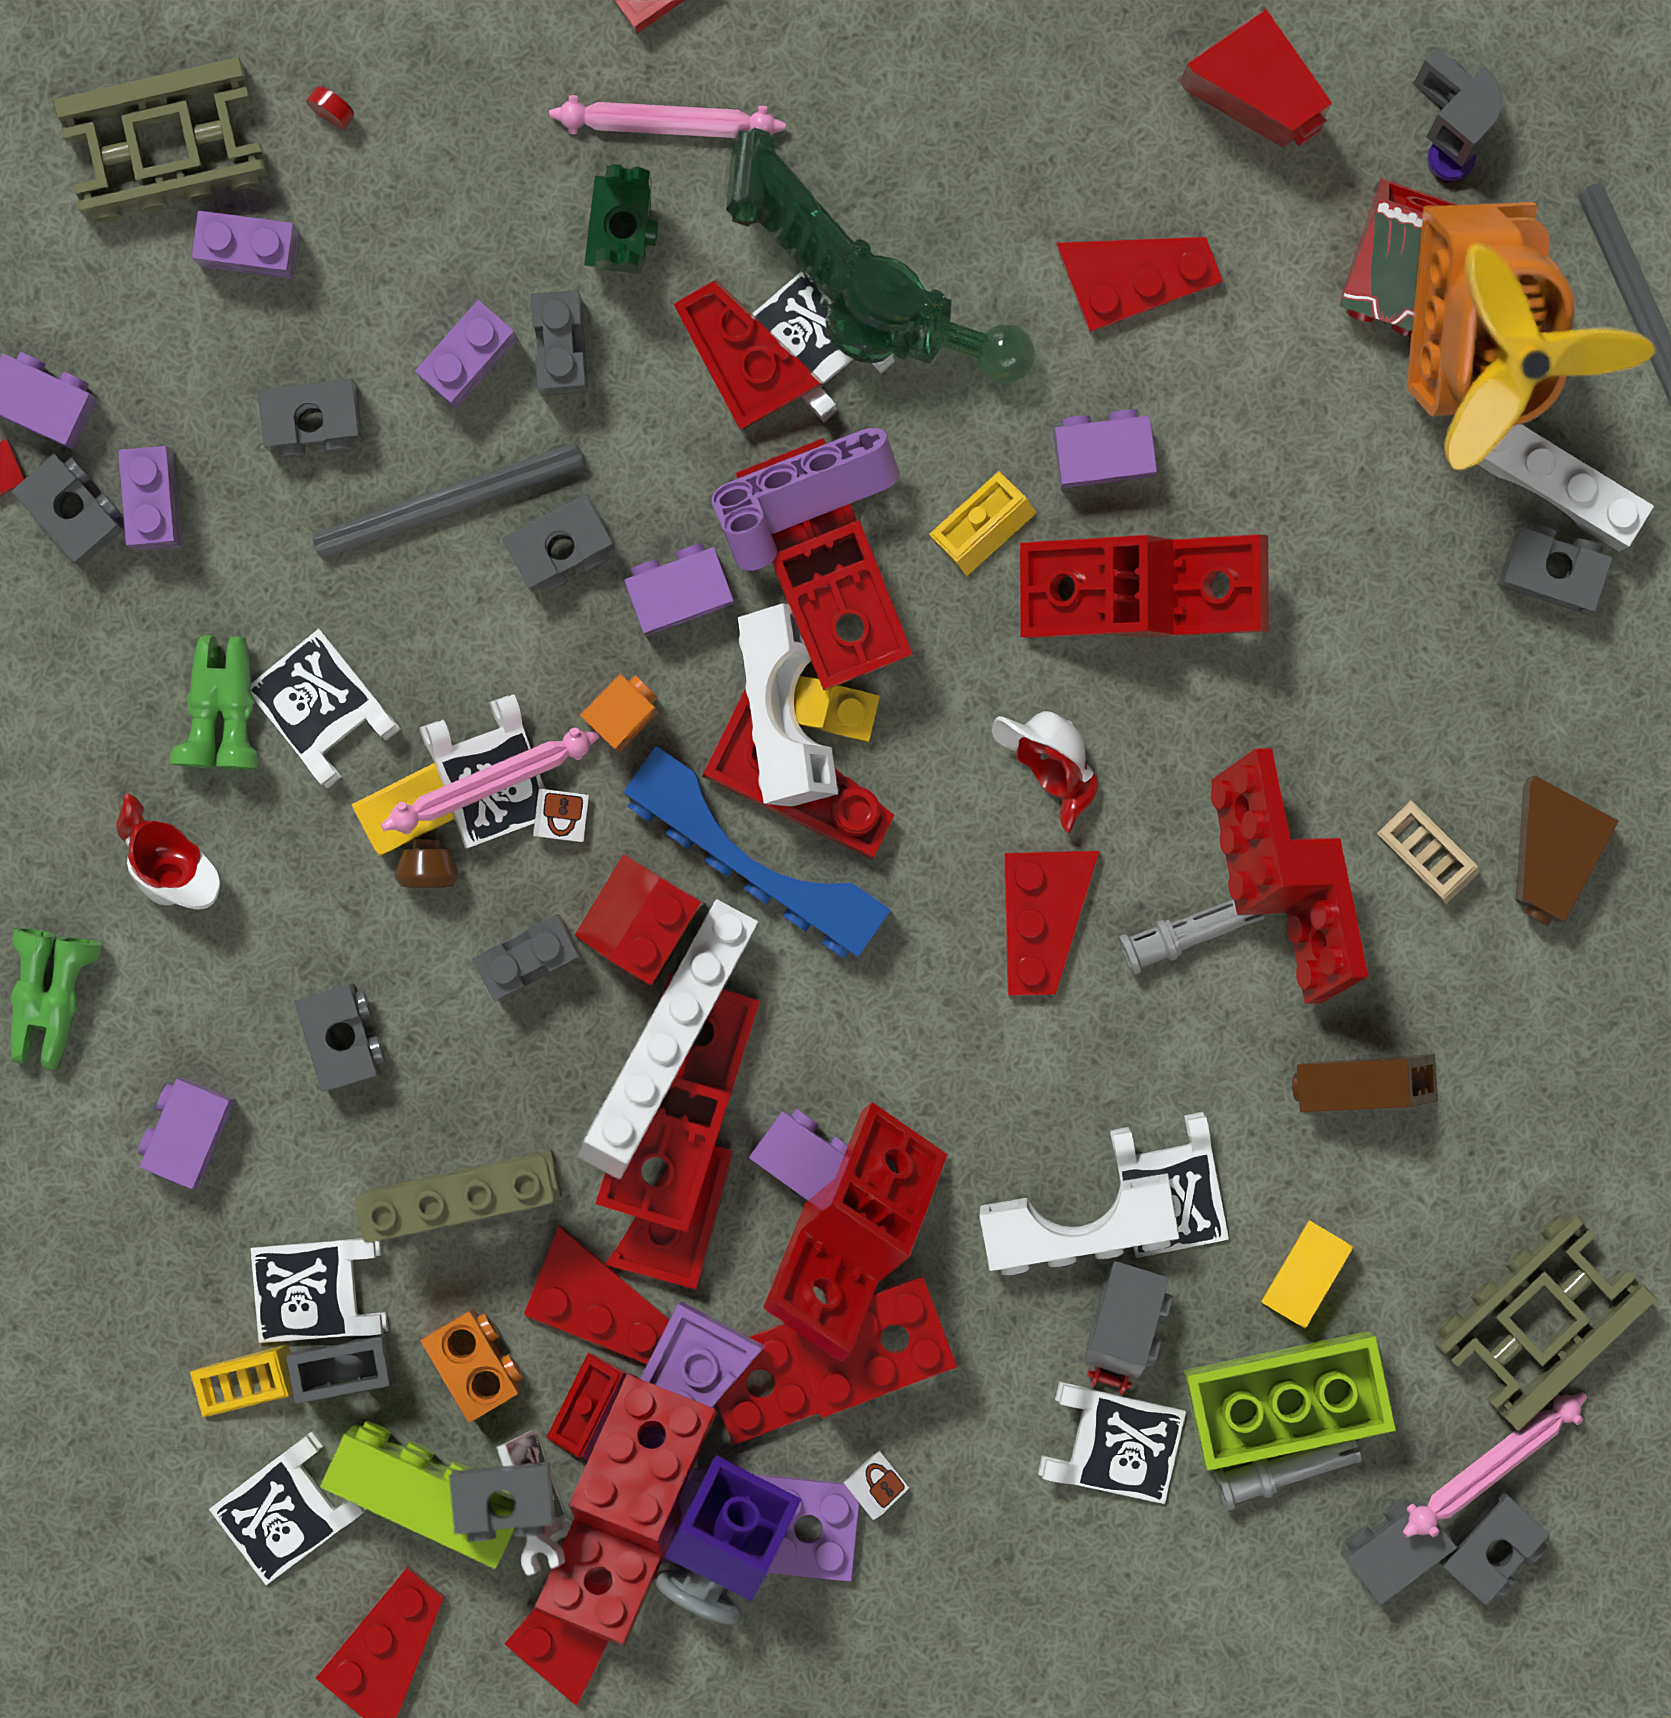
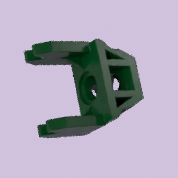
M613 164L607 166L606 176L595 175L584 266L597 267L601 270L641 274L646 258L647 245L656 246L659 218L650 217L652 178L649 170L636 166L632 169H627L622 165ZM624 217L634 220L637 228L631 237L619 239L611 233L612 224L616 220Z

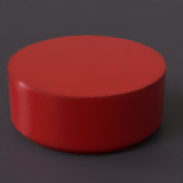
M321 86L316 87L306 100L307 105L317 115L341 130H345L355 116L353 109L346 101L334 92Z
M857 786L846 788L834 800L831 810L832 820L838 830L846 835H865L875 827L879 819L880 805L878 799L866 788Z

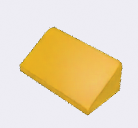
M998 471L929 535L960 570L968 576L1036 514V511L1029 500Z
M435 763L352 804L365 833L379 856L455 819L453 812L435 820L418 821L417 826L409 834H404L397 830L383 831L381 824L390 817L391 811L399 802H405L412 806L420 796L443 787Z
M1309 1220L1261 1302L1299 1326L1306 1328L1352 1251L1353 1246Z

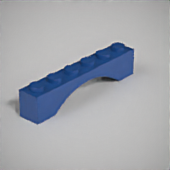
M655 746L623 792L632 798L627 805L628 808L648 822H651L655 815L671 826L666 832L668 836L688 850L694 842L710 853L705 862L727 877L733 870L749 880L744 887L745 890L765 904H768L772 897L788 907L782 916L805 932L811 924L827 935L822 944L844 959L850 952L859 957L891 911V909L852 882L824 884L800 881L776 873L751 859L731 842L715 821L703 797L697 774L658 746Z

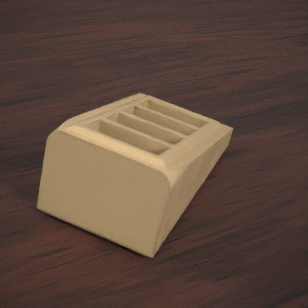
M1412 800L1377 833L1445 904L1480 873L1479 867ZM1416 819L1421 826L1401 844L1395 837ZM1429 833L1434 840L1414 857L1409 851ZM1443 847L1448 854L1428 871L1423 865ZM1457 861L1462 867L1442 885L1437 879Z

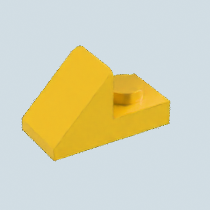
M800 676L795 688L794 709L800 726L869 742L880 695L839 685L823 691L819 679Z

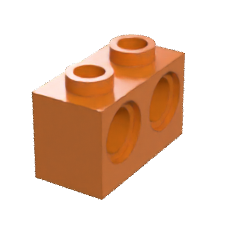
M619 674L580 716L620 753L659 713L652 705L658 697L636 675L628 682Z
M474 1307L420 1340L468 1423L518 1395L521 1391L518 1381L524 1378L514 1358L510 1354L502 1357L495 1345L494 1340L499 1338V1334L486 1313L478 1316ZM464 1329L473 1334L476 1340V1347L472 1353L460 1354L454 1350L451 1345V1336L454 1331ZM481 1371H491L496 1374L500 1380L499 1392L494 1395H485L479 1392L475 1385L476 1374Z

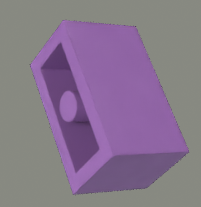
M198 211L192 259L200 267L293 279L300 232L293 223Z
M477 300L415 372L420 379L456 409L516 342L518 337L514 330L482 302Z
M19 352L17 359L2 354L0 358V417L74 450L97 400L93 395L86 392L89 383L66 372H62L60 379L43 372L46 366L44 362L23 352Z
M1129 409L1109 413V421L1091 423L1089 415L1062 419L1063 426L1055 427L1053 431L1060 489L1154 477L1157 473L1150 415L1138 417L1137 409Z
M167 446L118 450L126 545L134 550L182 546L175 452Z
M702 543L676 552L678 560L660 566L658 560H652L631 569L633 576L624 579L645 636L734 605L714 547L705 550Z
M184 1077L177 1078L174 1085L167 1083L156 1106V1110L162 1112L155 1129L149 1127L146 1130L138 1148V1154L144 1156L140 1168L190 1189L199 1187L235 1099Z
M796 1108L791 1115L782 1110L749 1158L802 1197L810 1200L836 1177L848 1144L834 1136L830 1143L814 1132L819 1124Z

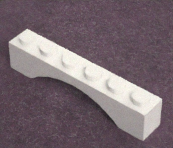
M717 899L715 900L584 1139L577 1156L578 1158L619 1180L621 1179L759 921Z

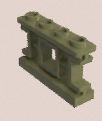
M236 57L53 99L56 117L61 123L63 139L68 144L88 140L96 180L73 185L78 198V211L85 218L92 217L95 223L108 222L120 218V210L138 206L140 212L156 211L167 207L168 199L185 196L188 202L200 201L214 196L213 189L231 185L233 191L248 190L259 186L260 178L270 176L264 159L263 147L259 142L238 147L229 107L252 102L248 89L249 82L246 69L240 58ZM233 89L214 94L220 119L214 122L195 126L191 107L187 101L170 104V102ZM140 110L121 115L127 140L122 143L103 147L99 129L94 122L78 125V123ZM180 118L189 158L146 168L137 128ZM224 139L228 159L232 164L249 160L246 163L186 176L187 174L205 171L199 147L200 144ZM131 160L135 179L140 185L156 182L150 185L94 197L95 195L113 192L107 168L108 165Z
M548 1150L367 1189L365 1194L355 1197V1205L363 1241L365 1243H372L551 1204L554 1198L561 1197L562 1194L553 1152Z
M1561 1213L1552 1218L1540 1231L1544 1238L1531 1251L1526 1246L1517 1251L1505 1264L1509 1271L1497 1283L1489 1279L1482 1284L1471 1296L1475 1304L1462 1316L1458 1312H1454L1436 1329L1440 1337L1433 1343L1455 1366L1458 1367L1475 1352L1503 1382L1486 1399L1517 1431L1528 1423L1658 1300L1627 1269H1623L1609 1283L1579 1252L1596 1235L1584 1224V1221L1578 1215L1570 1213L1566 1218ZM1572 1234L1575 1236L1561 1250L1578 1267V1270L1560 1287L1541 1269L1528 1281L1526 1280ZM1591 1283L1611 1301L1622 1290H1626L1580 1335L1577 1334L1591 1320L1573 1300ZM1544 1287L1572 1318L1543 1346L1538 1348L1510 1317ZM1505 1300V1303L1492 1314L1509 1333L1499 1345L1489 1352L1473 1335H1470L1459 1346L1456 1345L1500 1302ZM1524 1349L1541 1366L1554 1355L1557 1356L1512 1400L1508 1401V1398L1521 1385L1510 1375L1504 1366L1520 1350Z

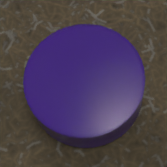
M1435 144L1430 146L1427 153V165L1430 172L1437 179L1447 183L1458 182L1464 179L1471 172L1476 161L1475 153L1461 167Z

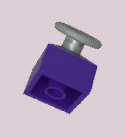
M715 1455L665 1558L690 1571L688 1574L670 1569L660 1570L654 1579L657 1588L670 1600L698 1616L720 1624H736L742 1617L741 1609L730 1597L722 1592L723 1589L726 1588L752 1601L768 1573L802 1499Z

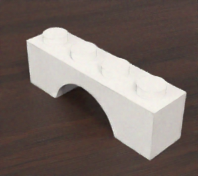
M1522 424L1512 426L1500 443L1477 464L1498 478L1514 482L1543 497L1565 512L1574 520L1578 527L1619 552L1631 545L1654 507Z
M779 604L738 617L740 630L739 645L744 659L747 680L746 693L750 702L753 723L752 738L756 745L760 773L759 786L763 794L764 804L796 806L838 794L832 748L815 743L807 737L796 718L794 709L796 684L800 674L811 659L789 604Z
M1168 1173L1121 1181L1117 1198L1110 1210L1097 1221L1079 1227H1066L1050 1222L1035 1210L1028 1198L980 1206L979 1216L989 1270L1001 1269L1002 1275L1023 1273L1030 1269L1029 1264L1048 1261L1049 1267L1066 1266L1077 1261L1076 1256L1095 1253V1258L1097 1259L1113 1258L1124 1253L1123 1248L1142 1245L1144 1251L1159 1250L1169 1247L1171 1245L1170 1240L1179 1239Z

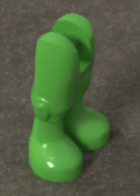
M201 635L194 654L191 686L187 696L188 710L192 717L191 730L187 741L171 749L169 764L198 768L219 767L235 770H258V752L249 744L247 720L251 716L254 698L251 693L247 640L241 636L230 637L226 653V668L219 669L217 668L218 644L214 635ZM221 711L224 719L222 743L217 753L215 726L218 713Z
M16 927L13 930L12 944L20 956L21 970L20 980L17 981L10 996L11 1005L13 1006L10 1037L11 1061L25 1064L29 1058L34 1029L46 1030L41 1055V1066L54 1070L57 1069L62 1060L69 1039L72 1020L75 1013L78 1012V997L75 986L79 973L84 966L94 963L99 959L103 944L93 940L69 936L58 937L55 943L56 935L54 933ZM55 944L52 985L49 991L45 992L43 987L45 968Z

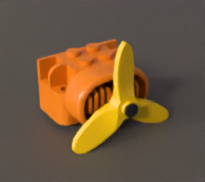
M1535 202L1426 206L1423 208L1406 389L1429 415H1455L1445 440V457L1448 464L1455 470L1467 469L1478 464L1500 443L1512 426L1531 421L1545 412L1561 393L1567 375H1600L1626 370L1642 364L1655 354L1656 349L1647 338L1631 331L1615 329L1573 331L1575 315L1574 295L1570 284L1561 273V268L1548 257L1549 233L1545 226L1536 220L1537 204Z

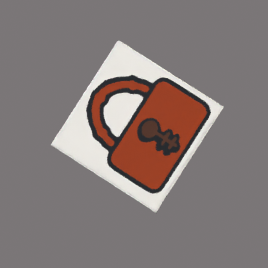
M539 789L533 836L583 842L589 795Z
M880 1451L867 1459L843 1482L873 1520L881 1516L909 1489Z

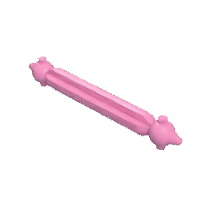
M570 95L569 101L561 107L549 110V117L561 121L568 128L569 134H577L578 128L584 124L598 131L739 138L750 133L753 137L757 138V144L765 145L766 139L770 138L774 133L786 130V123L774 119L767 112V106H758V112L752 116L735 109L596 102L585 107L582 103L578 102V96Z
M571 728L565 734L562 741H548L420 796L412 806L405 802H399L391 811L390 817L381 824L383 831L397 830L404 834H409L417 826L418 821L435 820L561 765L568 756L576 760L582 759L589 751L590 745L599 738V735L596 731L583 732L578 728Z
M1584 1392L1575 1395L1565 1394L1560 1396L1557 1394L1552 1399L1554 1403L1551 1410L1537 1413L1519 1431L1515 1430L1432 1495L1428 1506L1416 1507L1414 1504H1411L1407 1508L1410 1515L1408 1524L1402 1532L1406 1538L1417 1534L1437 1536L1440 1532L1436 1528L1438 1520L1451 1518L1554 1438L1559 1433L1563 1423L1574 1422L1576 1425H1579L1584 1419L1580 1414L1581 1407L1587 1399Z

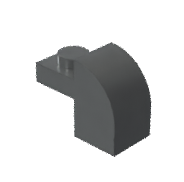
M1436 48L1425 59L1413 84L1443 108L1437 114L1426 138L1463 167L1483 146L1496 123L1502 108V94L1497 80L1485 66L1472 78L1465 72L1458 61L1448 58Z

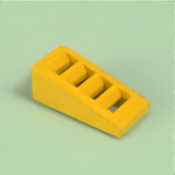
M289 1345L267 1349L190 1371L202 1417L291 1396L293 1390L286 1358L290 1354ZM268 1363H269V1365H270V1369H271V1373H272L273 1380H274V1383H275V1387L273 1386V1382H272V1379H271V1375H270ZM255 1366L262 1391H254L249 1367ZM236 1371L242 1393L240 1397L235 1396L229 1372ZM218 1375L225 1400L218 1403L210 1378Z

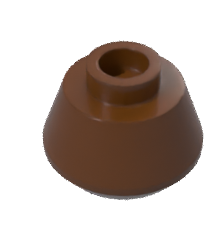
M412 840V849L403 850L394 878L401 887L446 888L453 887L460 878V874L451 850L441 849V840Z

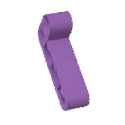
M868 428L728 482L714 492L712 504L736 565L743 570H757L769 565L777 555V548L772 534L886 490L898 481L900 472L887 434L879 428Z

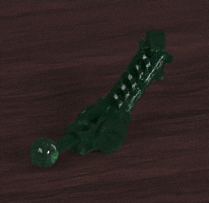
M755 127L749 131L738 132L732 145L726 211L731 214L732 222L748 227L751 224L760 223L775 242L784 248L790 259L799 265L805 276L814 282L822 294L820 305L827 309L828 314L825 320L827 334L833 345L844 355L858 362L872 364L883 362L894 353L900 359L910 357L930 364L943 346L977 358L978 366L983 375L995 383L1012 384L1031 372L1036 353L1028 333L1016 325L999 324L989 329L986 333H982L950 322L952 300L946 298L939 290H926L918 275L906 264L892 257L874 255L871 252L870 245L862 239L851 240L840 224L833 220L824 206L817 202L813 193L776 153L775 138L770 135V132Z

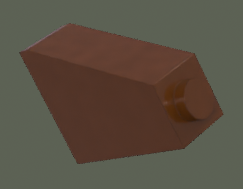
M1537 776L1527 777L1523 785L1516 900L1526 905L1523 911L1525 915L1548 926L1552 919L1556 922L1566 921L1619 820Z
M1435 1054L1297 1064V1073L1294 1074L1292 1080L1293 1096L1299 1102L1300 1112L1408 1108L1437 1102Z

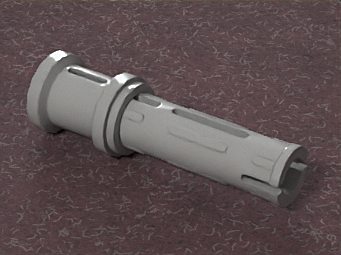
M1233 899L1172 923L1169 920L1164 921L1161 919L1156 921L1154 928L1130 937L1122 934L1118 936L1128 967L1132 975L1135 976L1141 973L1142 967L1166 958L1170 961L1177 960L1178 956L1182 955V950L1229 933L1242 926L1264 920V915L1237 916Z
M1350 1440L1298 1451L1269 1461L1266 1458L1252 1461L1249 1465L1226 1472L1221 1468L1214 1470L1215 1480L1224 1507L1227 1511L1235 1509L1236 1503L1261 1495L1268 1499L1277 1493L1276 1488L1353 1463L1362 1462L1360 1451L1352 1449L1358 1447L1356 1440Z

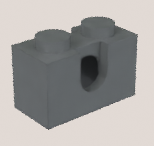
M579 290L531 293L533 328L537 343V355H535L537 389L540 395L587 393L588 381L583 309ZM572 328H573V332H574L575 353H574V348H573Z
M352 378L257 390L263 446L269 452L277 451V458L306 455V446L323 444L324 452L327 453L349 451L353 449L352 442L363 440L357 384ZM309 409H319L323 416L322 426L315 432L307 433L300 429L302 414Z
M53 454L11 492L75 564L82 567L124 530L116 520L122 513L104 493L97 498L85 485L91 477L73 457L65 462L61 457ZM70 495H79L83 500V511L72 519H65L61 511L63 502Z
M586 493L502 538L528 589L533 592L540 588L543 595L566 584L568 580L565 574L582 565L585 572H588L610 560L607 552L615 548ZM559 535L569 536L574 541L573 553L564 560L553 559L548 552L550 541Z
M1530 523L1529 529L1522 527L1515 531L1497 585L1585 615L1595 612L1613 557L1602 554L1603 547L1588 540L1575 538L1573 545L1555 540L1558 532L1540 524ZM1557 554L1566 560L1568 569L1563 579H1556L1548 573L1546 569L1548 555Z
M555 914L527 929L523 934L476 956L472 961L493 1001H499L580 958L582 955L561 915Z
M348 984L294 1001L321 1092L381 1075L379 1065L386 1063L379 1037L370 1038L364 1020L372 1018V1012L364 990L356 992L355 985ZM340 1022L349 1024L355 1032L354 1044L347 1050L337 1048L331 1040L332 1029Z
M387 1333L354 1339L352 1342L327 1347V1345L294 1350L286 1356L295 1404L386 1387L396 1380ZM350 1379H358L355 1381L334 1385V1383Z
M550 1462L453 1471L449 1475L454 1535L466 1533L467 1541L495 1539L496 1529L515 1528L517 1537L541 1535L545 1533L544 1526L553 1525L555 1521ZM504 1490L512 1494L516 1501L515 1511L507 1516H500L494 1513L490 1507V1497L493 1492Z
M1500 1490L1453 1542L1457 1548L1439 1561V1563L1480 1601L1487 1605L1492 1598L1495 1601H1499L1510 1591L1515 1583V1579L1510 1575L1522 1562L1530 1566L1541 1557L1547 1548V1544L1544 1541L1550 1534L1507 1494ZM1498 1539L1506 1540L1509 1546L1507 1556L1500 1562H1489L1486 1557V1550L1489 1544Z

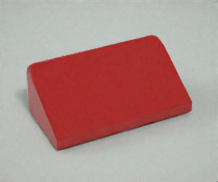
M588 1352L546 1438L580 1459L589 1460L626 1375L639 1377Z

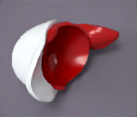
M1043 711L1035 715L1025 725L1002 716L997 717L992 725L994 739L1004 747L1014 750L1016 752V759L1031 768L1039 784L1052 795L1062 799L1059 814L1060 823L1064 831L1070 833L1076 819L1090 805L1098 790V778L1090 766L1085 763V744L1081 734L1071 721L1065 720L1053 712ZM1042 753L1047 754V755H1048V758L1045 759V760H1042V759H1041V754H1042Z
M126 793L123 798L122 810L116 821V829L120 839L128 845V870L138 888L150 900L159 905L178 904L191 909H206L214 904L220 890V878L215 867L199 850L198 846L192 843L181 830L172 824L144 820V806L135 796Z

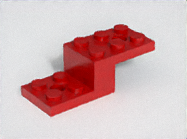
M821 438L735 473L737 479L825 445L826 442L824 438ZM850 504L772 534L777 548V555L771 564L786 602L790 606L823 691L913 656L859 520H856ZM848 614L858 616L864 623V633L858 640L853 642L844 641L836 631L838 620Z
M1253 534L1188 539L1134 535L1020 543L1021 638L1113 634L1136 638L1269 632L1268 535ZM1224 572L1229 578L1230 588L1225 596L1218 599L1213 593L1212 584L1214 578ZM1069 575L1075 583V591L1069 600L1063 601L1059 595V584L1064 577Z
M1255 748L1211 779V801L1217 810L1221 830L1220 847L1226 856L1230 876L1228 882L1229 893L1234 899L1237 916L1287 913V933L1294 947L1297 963L1296 979L1299 987L1302 989L1304 1003L1320 1004L1369 976L1341 838L1290 839L1273 749Z
M669 972L661 999L675 974ZM725 989L722 990L707 1017L715 1031L712 1041L705 1046L692 1044L621 1179L619 1180L606 1172L604 1173L595 1202L596 1205L688 1233L760 1000ZM660 1158L668 1164L670 1175L664 1184L655 1186L645 1181L642 1175V1167L647 1160Z
M871 1102L861 1111L836 1177L804 1204L762 1309L840 1362L850 1355L878 1282L910 1257L948 1154ZM885 1158L890 1159L895 1164L896 1173L888 1167ZM813 1287H817L824 1292L827 1304L817 1298Z
M923 1275L873 1294L853 1350L841 1362L784 1323L748 1336L764 1345L765 1348L718 1400L717 1405L732 1445L817 1413H820L821 1418L827 1417L956 1368L955 1359ZM893 1324L904 1327L909 1334L908 1344L900 1351H890L881 1343L883 1330ZM765 1370L773 1376L775 1386L770 1394L760 1397L753 1395L749 1391L747 1378L753 1371Z
M629 1374L626 1375L569 1502V1508L574 1520L561 1547L564 1553V1563L551 1569L535 1605L537 1612L625 1647L682 1517L678 1500L716 1416L714 1408ZM650 1426H658L666 1433L664 1443L655 1449L645 1448L639 1443L641 1432ZM597 1571L607 1572L613 1578L611 1588L602 1595L591 1594L586 1589L588 1577Z

